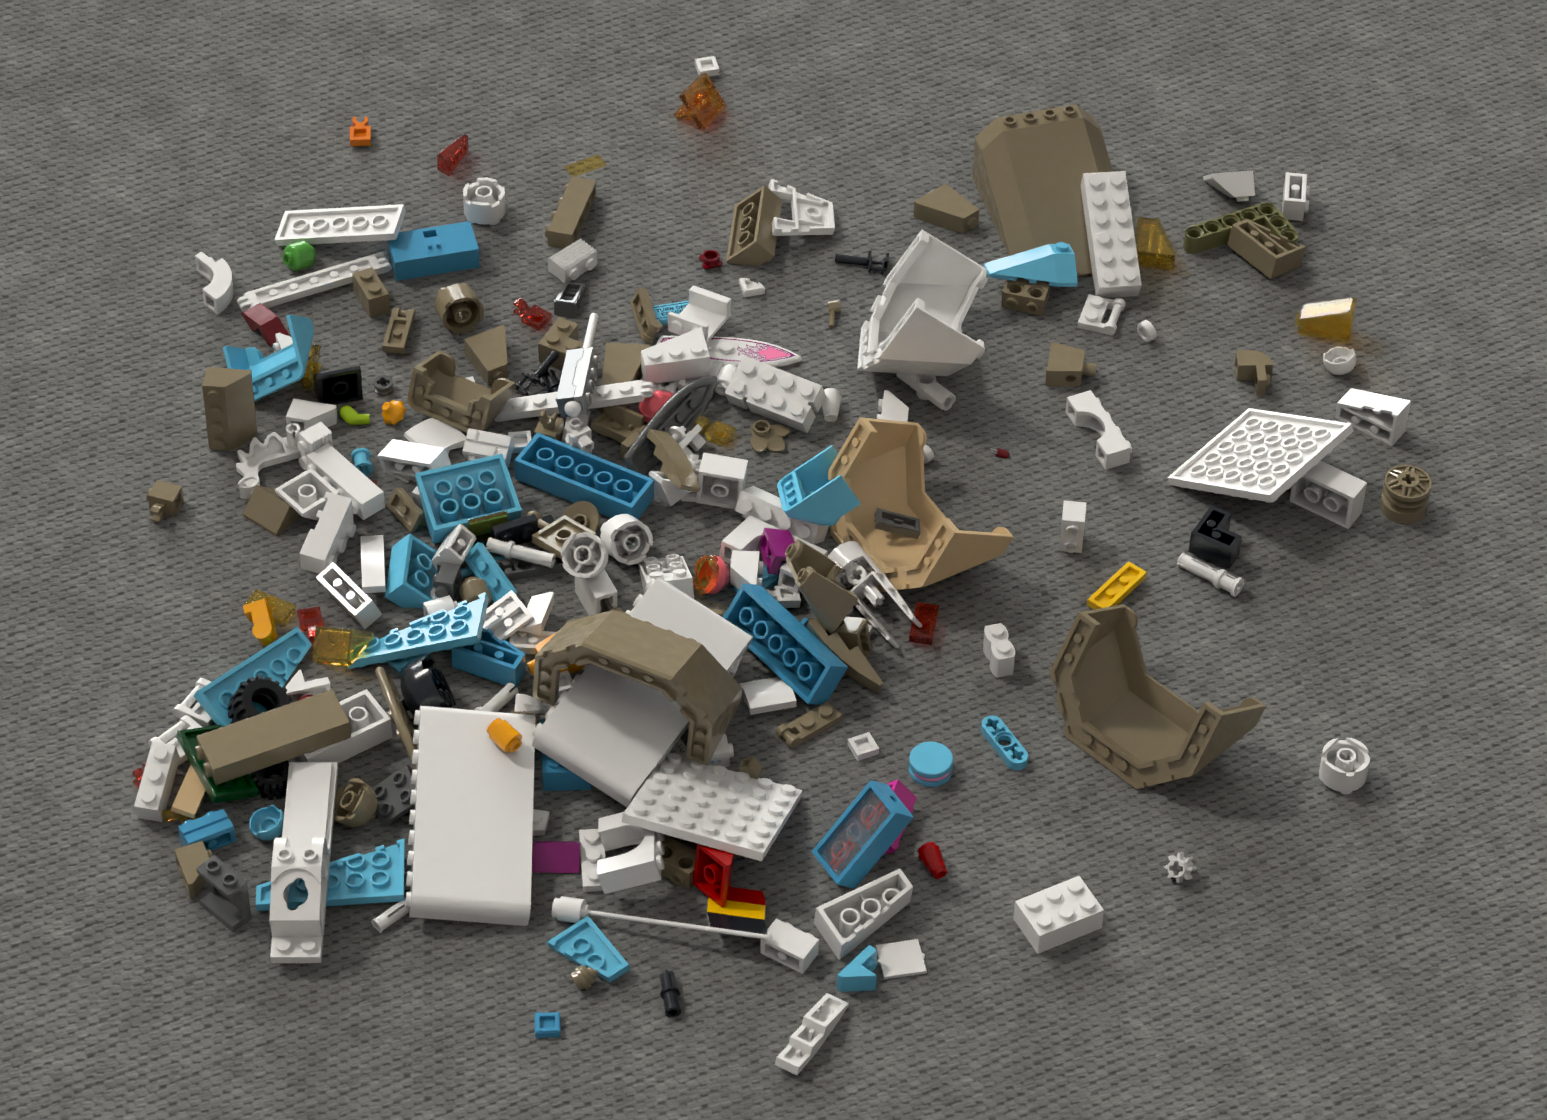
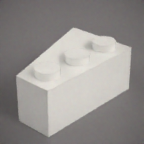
M700 327L641 350V371L644 382H652L654 384L710 376V355L702 328Z
M392 439L378 454L384 472L407 483L410 480L416 482L415 473L451 465L444 447Z
M326 492L324 496L326 505L323 511L318 510L316 518H319L316 528L315 530L310 529L299 553L301 569L320 574L332 562L336 564L338 555L345 551L349 537L352 538L356 531V525L353 521L352 498Z

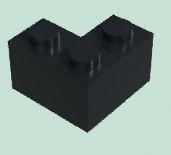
M1211 505L1191 532L1188 552L1230 569L1239 556L1242 536L1229 531L1231 513Z

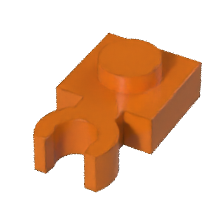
M353 117V126H350V146H371V126L368 125V117H364L363 122H358L356 117Z

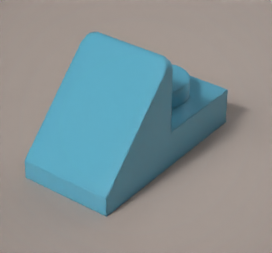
M869 945L838 974L837 990L840 992L876 990L877 976L873 971L877 966V949Z

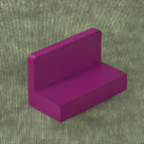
M764 528L758 547L768 574L777 575L782 560L786 561L787 556L785 552L788 546L795 543L789 530Z
M532 841V872L579 873L581 842Z

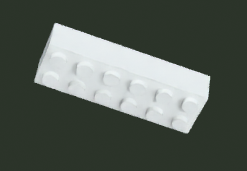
M1126 172L1083 173L1080 187L1095 296L1103 298L1138 296L1142 284Z

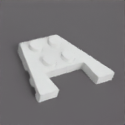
M770 180L769 189L780 199L791 201L792 220L773 218L772 235H833L835 223L832 202L809 193L805 196L797 193L796 189L788 185L785 188L777 185L778 181Z

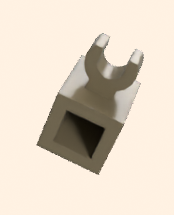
M543 410L534 430V436L538 432L561 441L564 431V419L558 418L555 412L553 416L546 415V410Z
M157 480L154 486L149 488L146 499L149 502L150 513H153L151 521L160 523L164 514L175 517L184 502L182 486Z

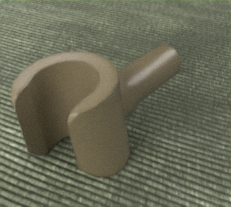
M839 300L828 302L829 328H834L835 313L841 312Z

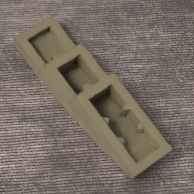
M649 429L647 438L656 445L653 454L663 462L660 471L679 489L699 493L700 487L694 470L678 442L668 432Z
M816 618L808 622L806 628L848 666L846 674L875 693L881 692L883 682L858 646L849 650L837 632L828 636Z

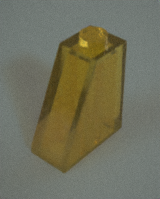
M1138 217L1135 242L1139 267L1173 271L1175 251L1160 220Z
M1352 297L1303 304L1301 313L1297 312L1295 325L1298 326L1297 334L1349 343L1357 298Z

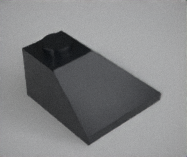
M360 366L313 375L314 391L318 403L337 405L363 400Z

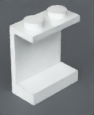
M693 285L689 289V304L680 314L668 313V331L682 335L701 327L707 344L731 316V298Z

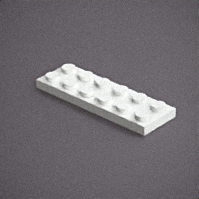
M404 204L285 211L275 237V242L277 246H287L300 241H305L311 245L396 240L406 209Z

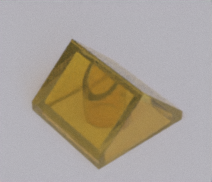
M316 626L313 661L316 663L351 666L375 635L370 631Z

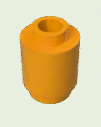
M497 718L487 728L489 738L505 753L515 752L520 748L522 735L506 720Z

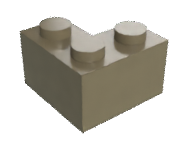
M559 317L538 343L539 362L542 363L554 350L560 356L551 367L563 370L567 350L583 348L584 343L579 341L578 324Z

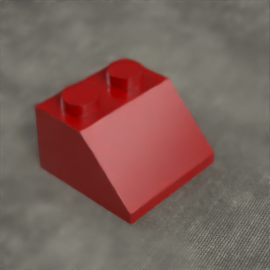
M697 843L692 884L719 906L725 907L731 887L735 854Z

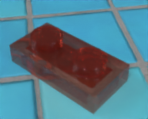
M916 603L914 616L922 624V627L919 628L912 622L909 642L932 645L939 614V605Z

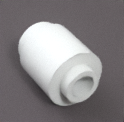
M727 364L720 369L715 386V391L719 395H725V391L737 369L735 365Z

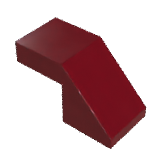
M261 303L241 313L252 332L259 329L268 346L276 343L275 334L289 335L279 317Z

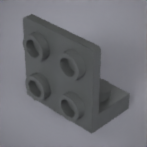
M407 764L373 787L378 799L376 813L383 827L388 826L414 808L415 804H410L411 790H415V784H411L412 768Z

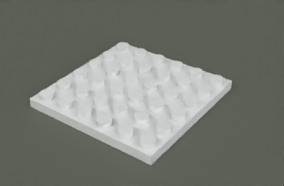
M1248 408L1167 478L1170 485L1272 503L1286 490L1290 489L1296 481L1305 476L1327 454L1331 453L1336 446L1345 441L1353 432V427L1350 423Z
M669 753L650 774L623 813L622 822L762 861L800 801L802 790L796 789L792 785L774 783L767 778H750L748 773L727 770L723 766L709 764L706 766L694 760L681 757L677 753Z

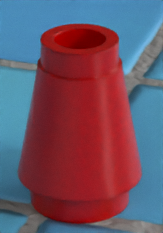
M935 842L923 844L918 849L919 860L935 879L946 876L948 871L940 846L936 845Z

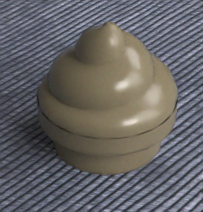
M584 965L576 967V970L571 972V976L578 990L590 989L595 982L598 970H594L591 967L586 968Z

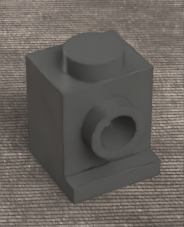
M438 561V574H435L433 577V587L436 588L434 593L437 598L450 595L452 600H455L462 582L461 565Z

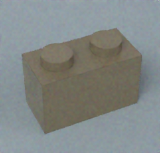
M371 267L352 273L353 291L369 318L389 313V293L374 269Z

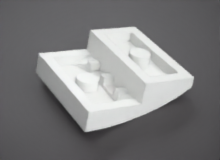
M429 418L413 426L404 434V437L413 443L444 447L447 454L452 449L464 447L466 436L460 430L434 418Z
M511 590L487 608L483 628L492 630L494 636L502 641L525 626L534 617Z
M780 677L739 683L742 687V696L744 702L747 703L750 715L796 707L797 701L792 688Z

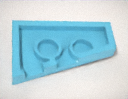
M586 916L547 942L549 948L580 966L584 965L586 968L597 969V976L609 983L630 970L627 961L589 916Z

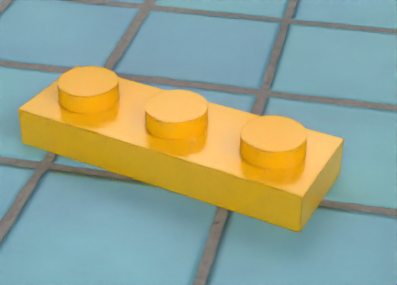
M1128 561L1087 599V606L1093 610L1117 606L1146 579L1147 572Z

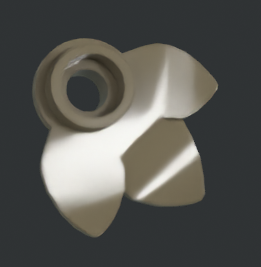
M758 420L751 427L750 433L752 438L750 439V445L757 453H762L766 449L774 453L785 451L783 437L790 434V430L781 424L770 425L765 420Z

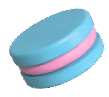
M924 742L912 749L909 755V774L916 783L927 787H936L946 783L951 778L953 755L945 745L937 742Z

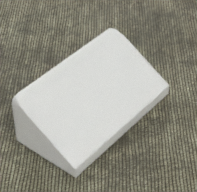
M554 592L531 597L527 609L534 619L520 628L519 631L542 635L554 605Z

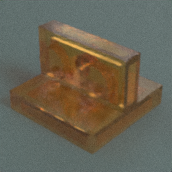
M707 73L700 74L679 95L683 105L674 113L677 121L693 118L699 130H702L727 107Z

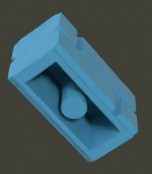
M224 809L210 811L203 817L187 820L178 826L179 839L183 846L203 841L206 850L210 849L212 851L236 842L234 826L230 819H228Z

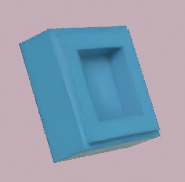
M560 1012L535 1013V1038L560 1037Z

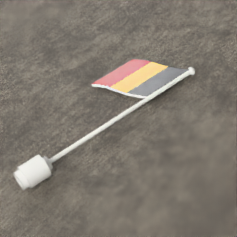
M730 887L725 907L719 906L708 897L707 918L709 927L590 910L589 905H586L585 899L564 896L555 898L552 905V917L564 922L577 923L586 916L593 915L765 939L767 942L773 939L772 934L767 932L765 924L766 901L763 892L759 890Z

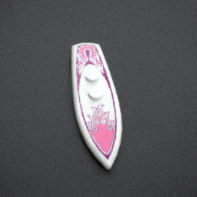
M661 336L657 344L677 336ZM712 337L706 344L710 360L718 365L723 363V367L727 364L738 367L743 356L775 368L792 365L802 360L799 355L790 350L757 340Z

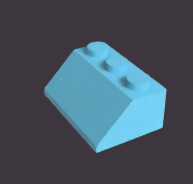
M408 534L393 545L385 597L401 608L423 609V602L433 600L430 593L434 588L433 577L435 574H438V570L431 560L437 551L411 534Z

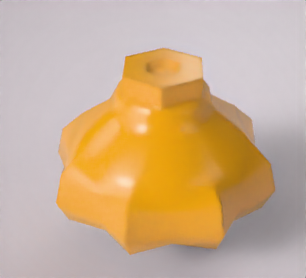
M392 400L382 405L383 411L381 415L385 424L396 425L399 421L403 420L407 410L404 407L403 401Z

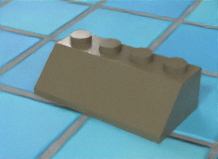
M765 185L737 203L734 207L726 258L728 264L760 266L765 262L771 261L775 255L777 236L772 235V221L774 217L780 218L782 199Z
M207 367L202 390L209 449L231 451L258 435L252 370Z

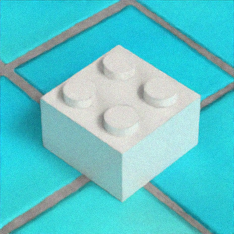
M703 453L698 477L700 490L696 496V503L736 509L740 492L745 489L748 460Z

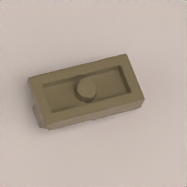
M395 487L387 507L411 533H414L418 526H426L423 509L419 508L403 488Z

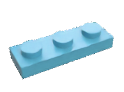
M477 542L464 560L476 577L487 582L494 603L511 590L517 594L518 592L484 544Z

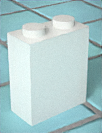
M605 569L593 578L580 579L575 577V593L589 616L611 611L618 606L617 590Z

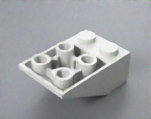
M671 554L661 559L646 557L638 563L644 594L646 593L645 588L652 578L656 580L660 577L694 599L693 578L683 556Z

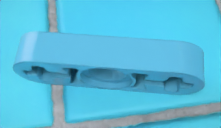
M985 717L981 725L983 736L1010 769H1024L1028 762L1027 751L999 717ZM1007 740L1011 744L1009 746H1002L998 742Z

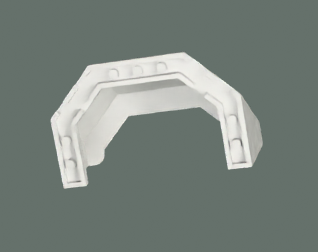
M921 230L883 283V286L886 288L882 296L877 295L870 309L873 313L870 321L866 320L861 328L857 369L868 372L949 376L971 365L976 358L979 359L985 351L984 341L980 339L975 341L963 334L961 324L978 289H982L988 280L986 278L987 269L924 230Z

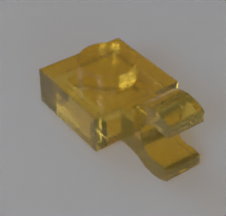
M699 416L696 420V424L703 428L699 433L706 435V441L723 447H727L736 433L735 427L717 420L714 424H711L704 416Z

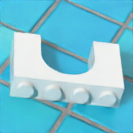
M749 516L722 540L719 557L724 562L731 564L732 550L760 552L758 544L764 528H779ZM792 535L794 542L799 539L827 556V550ZM786 562L780 568L778 586L787 588L791 593H800L801 591Z
M624 812L599 818L598 833L605 851L640 844L625 854L597 860V876L604 894L661 880V870L665 868L662 855L665 854L662 841L665 840L664 834L623 823L622 817Z

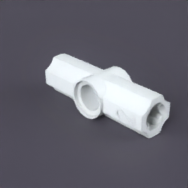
M897 373L898 378L916 390L918 398L931 401L941 410H949L956 400V396L936 382V376Z

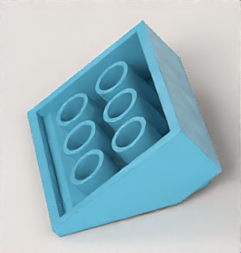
M503 454L415 473L426 524L433 544L443 542L444 538L459 524L466 527L471 533L478 534L491 531L492 526L521 518L522 509Z

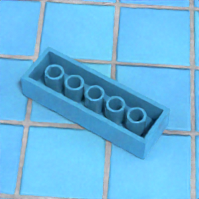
M538 432L514 460L516 480L573 503L579 501L590 502L598 509L600 514L609 518L615 515L629 514L639 519L654 500V479Z
M742 584L723 616L724 619L753 636V640L748 648L807 704L821 705L827 702L848 668L846 664L761 585Z

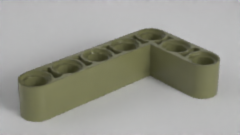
M1265 202L1187 227L1183 248L1186 252L1195 254L1227 244L1232 225L1245 219L1270 229V233L1279 238L1282 235L1287 237L1288 242L1296 246L1299 234L1274 204Z

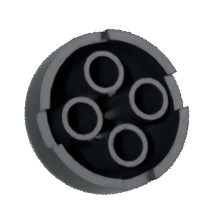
M428 654L408 664L401 675L400 687L403 695L401 702L406 711L410 710L413 716L415 710H420V706L452 708L456 705L452 691L442 671L439 672L437 668L434 669L432 664L435 661Z

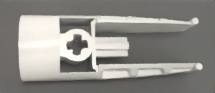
M855 541L845 542L837 546L828 555L830 559L844 568L842 574L839 572L836 580L839 581L838 586L848 591L847 588L854 587L850 590L858 597L854 606L893 647L898 648L899 645L862 601L864 597H867L874 607L878 604L882 605V600L885 597L876 588L879 584L882 585L908 618L919 628L922 627V624L915 618L899 592L859 543Z

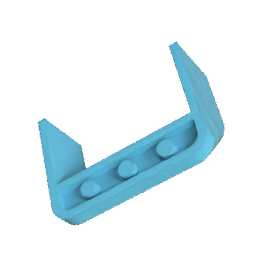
M832 445L784 476L778 482L777 488L782 508L789 518L821 526L828 525L830 527L835 525L840 520V517L861 504L841 475L833 480H828V470L838 455V452Z

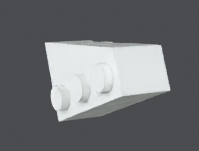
M1351 388L1337 403L1335 418L1344 423H1350L1352 427L1393 446L1406 431L1411 401Z

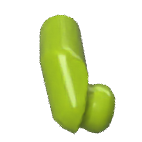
M349 405L341 407L339 411L340 416L349 425L370 424L369 414H358Z

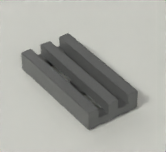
M879 508L876 509L874 517H876L875 529L914 539L919 538L920 519Z

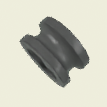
M380 375L374 379V392L377 395L387 396L393 392V380L390 376Z

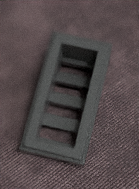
M565 282L554 301V315L575 318L586 290V285Z

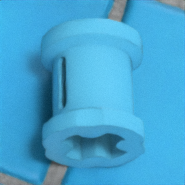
M357 448L351 453L354 466L365 476H369L374 470L370 462V451L367 448Z

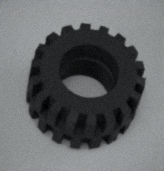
M257 676L255 679L251 677L246 682L244 681L231 697L227 707L230 710L227 713L228 718L232 719L231 724L261 714L254 708L252 702L261 704L267 711L288 705L292 700L291 695L286 694L288 690L285 686L282 688L277 680L273 682L270 677L265 679L262 676Z

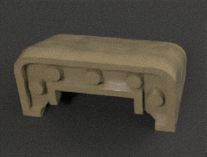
M437 351L413 368L407 397L410 407L415 411L464 432H468L469 428L486 431L514 392L515 382L505 378L497 379L493 383L492 389H489L456 375L455 360L452 356L441 351Z
M797 539L794 544L788 546L785 552L787 556L786 562L798 588L823 629L832 633L839 627L858 600V597L853 592L846 591L838 586L839 581L836 580L839 572L842 574L844 571L842 565Z

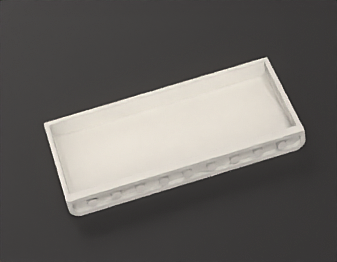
M660 577L656 580L652 578L645 588L646 593L644 595L639 594L633 603L634 608L631 611L627 610L625 612L631 617L650 622L657 627L671 630L675 634L692 638L703 644L728 673H730L753 640V636ZM588 663L584 665L583 670L585 671L582 675L577 674L570 684L572 686L569 691L564 690L560 695L557 707L552 706L545 716L546 721L543 724L538 723L532 732V735L535 737L531 746L622 805L628 807L650 774L657 768L658 764H661L687 730L690 722L680 712L681 707L676 701L670 702L661 691Z
M420 706V710H415L414 724L418 725V730H414L413 744H417V750L413 749L412 764H416V770L412 769L411 784H415V790H411L410 804L415 805L414 810H410L409 824L414 826L413 830H409L408 845H413L412 851H408L407 865L412 866L411 872L407 871L406 886H411V891L406 892L405 907H410L409 917L528 926L531 908L535 747L531 745L535 737L532 735L535 729V715ZM497 718L506 720L522 735V744L517 751L505 753L489 738L487 728L492 721Z

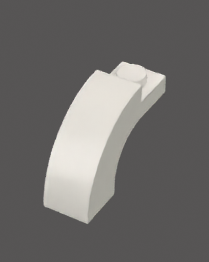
M200 252L195 255L196 269L211 281L208 286L202 289L204 305L218 315L227 308L233 297L232 272L223 258L215 262L213 258Z

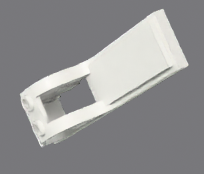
M289 762L282 837H276L274 840L271 865V963H321L338 762ZM298 878L303 879L308 890V898L296 910H289L287 908L289 885Z

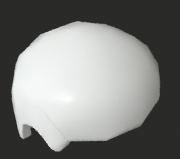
M1339 346L1330 349L1323 355L1325 368L1333 375L1348 374L1356 365L1354 349Z

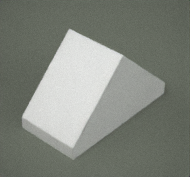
M649 472V477L654 479V488L658 497L670 506L691 492L679 489L662 472Z

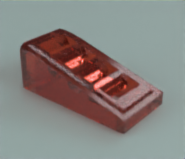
M462 135L437 154V169L447 176L452 174L469 151L468 135Z

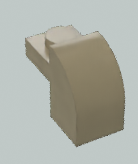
M1236 350L1234 361L1236 381L1254 380L1256 396L1265 395L1266 387H1270L1273 370L1272 360L1267 355L1258 351Z

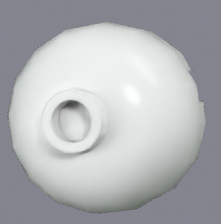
M589 532L571 535L564 542L561 549L564 569L570 575L580 579L598 576L605 569L608 562L606 544L598 536Z

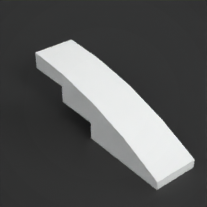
M383 535L361 536L362 591L364 593L386 592Z
M826 993L803 1017L802 1025L790 1036L788 1046L776 1057L775 1065L798 1075L822 1046L848 1008L849 1003Z

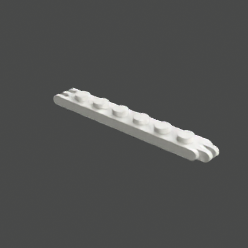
M379 252L246 292L243 297L237 299V303L243 312L258 303H261L266 308H270L353 283L352 273L372 267L376 274L379 275L391 271L392 266L384 253Z
M636 380L594 386V393H591L592 405L588 409L642 402L644 398L653 396V383ZM557 392L510 398L494 421L502 422L537 417L541 415L543 410H546V415L554 414V412L558 414Z

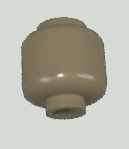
M470 577L463 581L459 588L462 601L466 600L467 603L479 599L478 595L486 592L489 598L488 605L491 603L492 596L485 580L479 577Z

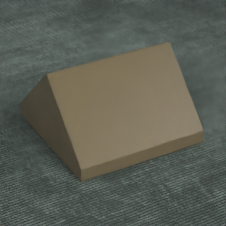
M256 485L243 512V517L276 537L301 516L275 492V489Z

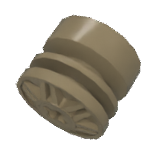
M1399 465L1391 468L1385 475L1380 509L1383 515L1399 524H1412L1422 520L1427 512L1432 481L1429 475L1423 469L1412 465Z

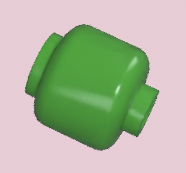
M305 241L287 245L283 254L284 264L293 271L310 268L316 258L313 246Z

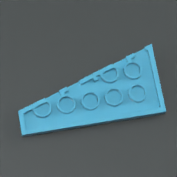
M486 592L478 595L479 599L467 603L465 600L458 603V607L453 610L447 611L442 609L410 622V627L401 631L398 628L390 630V634L381 639L373 637L348 647L345 659L347 668H361L370 664L385 663L400 658L406 659L410 656L429 654L435 651L450 650L455 647L471 646L480 643L489 601Z
M296 627L198 690L194 697L216 725H221L222 727L230 725L232 719L228 718L227 713L230 710L227 707L231 697L241 684L251 677L255 679L257 676H262L263 679L266 677L272 678L271 681L273 682L277 680L280 682L279 685L283 687L312 646V643L299 627ZM252 702L254 708L259 713L266 712V709L261 704Z
M405 838L397 840V844L386 848L382 845L375 847V851L364 855L357 853L330 862L326 906L405 900ZM298 878L289 885L288 909L298 908L307 900L308 890L303 879ZM271 881L256 886L257 911L270 910Z

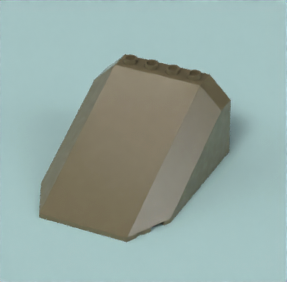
M1077 104L994 119L975 137L972 178L1008 255L1011 256L1047 244L1064 242L1070 244L1075 253L1077 278L1091 276L1092 267L1080 184L1083 173L1113 172L1102 131L1095 117Z

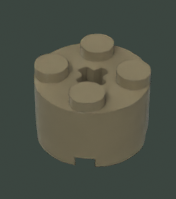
M453 284L438 290L435 300V311L446 329L451 330L455 334H462L472 331L475 328L474 325L478 321L481 322L484 316V309L469 284Z

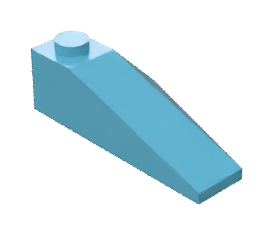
M1064 242L1047 244L984 264V268L987 269L986 273L991 278L1012 281L1023 278L1033 284L1040 280L1047 281L1049 286L1077 287L1078 283L1075 253L1070 244Z

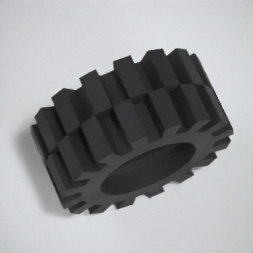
M289 760L251 773V778L259 790L258 795L261 794V798L265 799L266 796H269V800H273V796H277L278 800L281 799L282 794L286 797ZM274 774L282 776V778L275 781H268L264 779L265 777Z

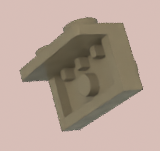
M621 405L604 407V413L591 422V430L622 443L634 431H639L643 426L644 416Z

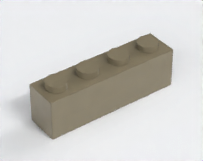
M572 176L569 184L565 185L563 197H560L558 200L557 211H553L551 224L547 225L545 229V237H548V246L564 249L577 241L597 196L595 180Z

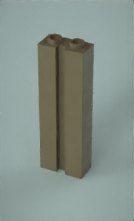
M331 689L196 736L198 746L195 747V752L199 761H204L203 768L206 776L212 777L215 785L349 739L351 738L350 722Z

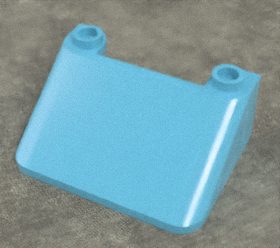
M288 315L286 318L293 344L265 358L254 347L246 349L232 346L223 347L227 368L252 370L255 401L303 378L314 336L311 318Z

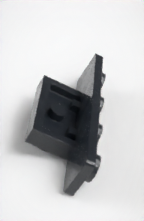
M535 514L492 526V532L476 536L471 549L477 542L483 543L485 547H489L486 544L490 537L504 542L514 541L516 545L532 541V535L541 530L538 528V519ZM552 515L542 517V520L549 524L555 521Z

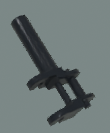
M869 251L868 257L835 254V262L864 265L868 269V273L871 270L881 271V274H883L888 267L889 253H886V258H883V262L872 261V251ZM872 264H879V265H882V267H880V266H872Z
M553 350L533 374L530 375L523 372L522 379L518 383L515 382L514 389H518L523 396H531L526 390L532 383L545 387L546 384L540 381V378L560 355ZM526 380L530 381L525 388L522 387Z

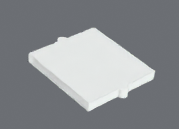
M918 939L876 945L877 964L881 966L884 979L927 973L924 963L925 954L921 952Z

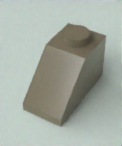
M203 841L174 849L176 865L190 900L197 896L206 882L197 873V867L213 856L210 849L206 850Z

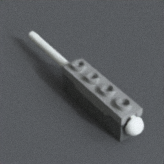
M596 313L590 315L583 348L567 350L556 397L561 418L587 415L588 407L592 405L591 393H594V381L597 380L596 369L600 366L599 357L594 354L592 347L598 322V314Z

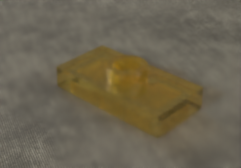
M316 344L312 345L306 371L303 376L302 387L306 390L311 389L314 383L313 375L320 373L322 364L319 363L321 346Z
M257 589L244 603L246 605L265 598L271 607L274 622L285 625L296 611V605Z

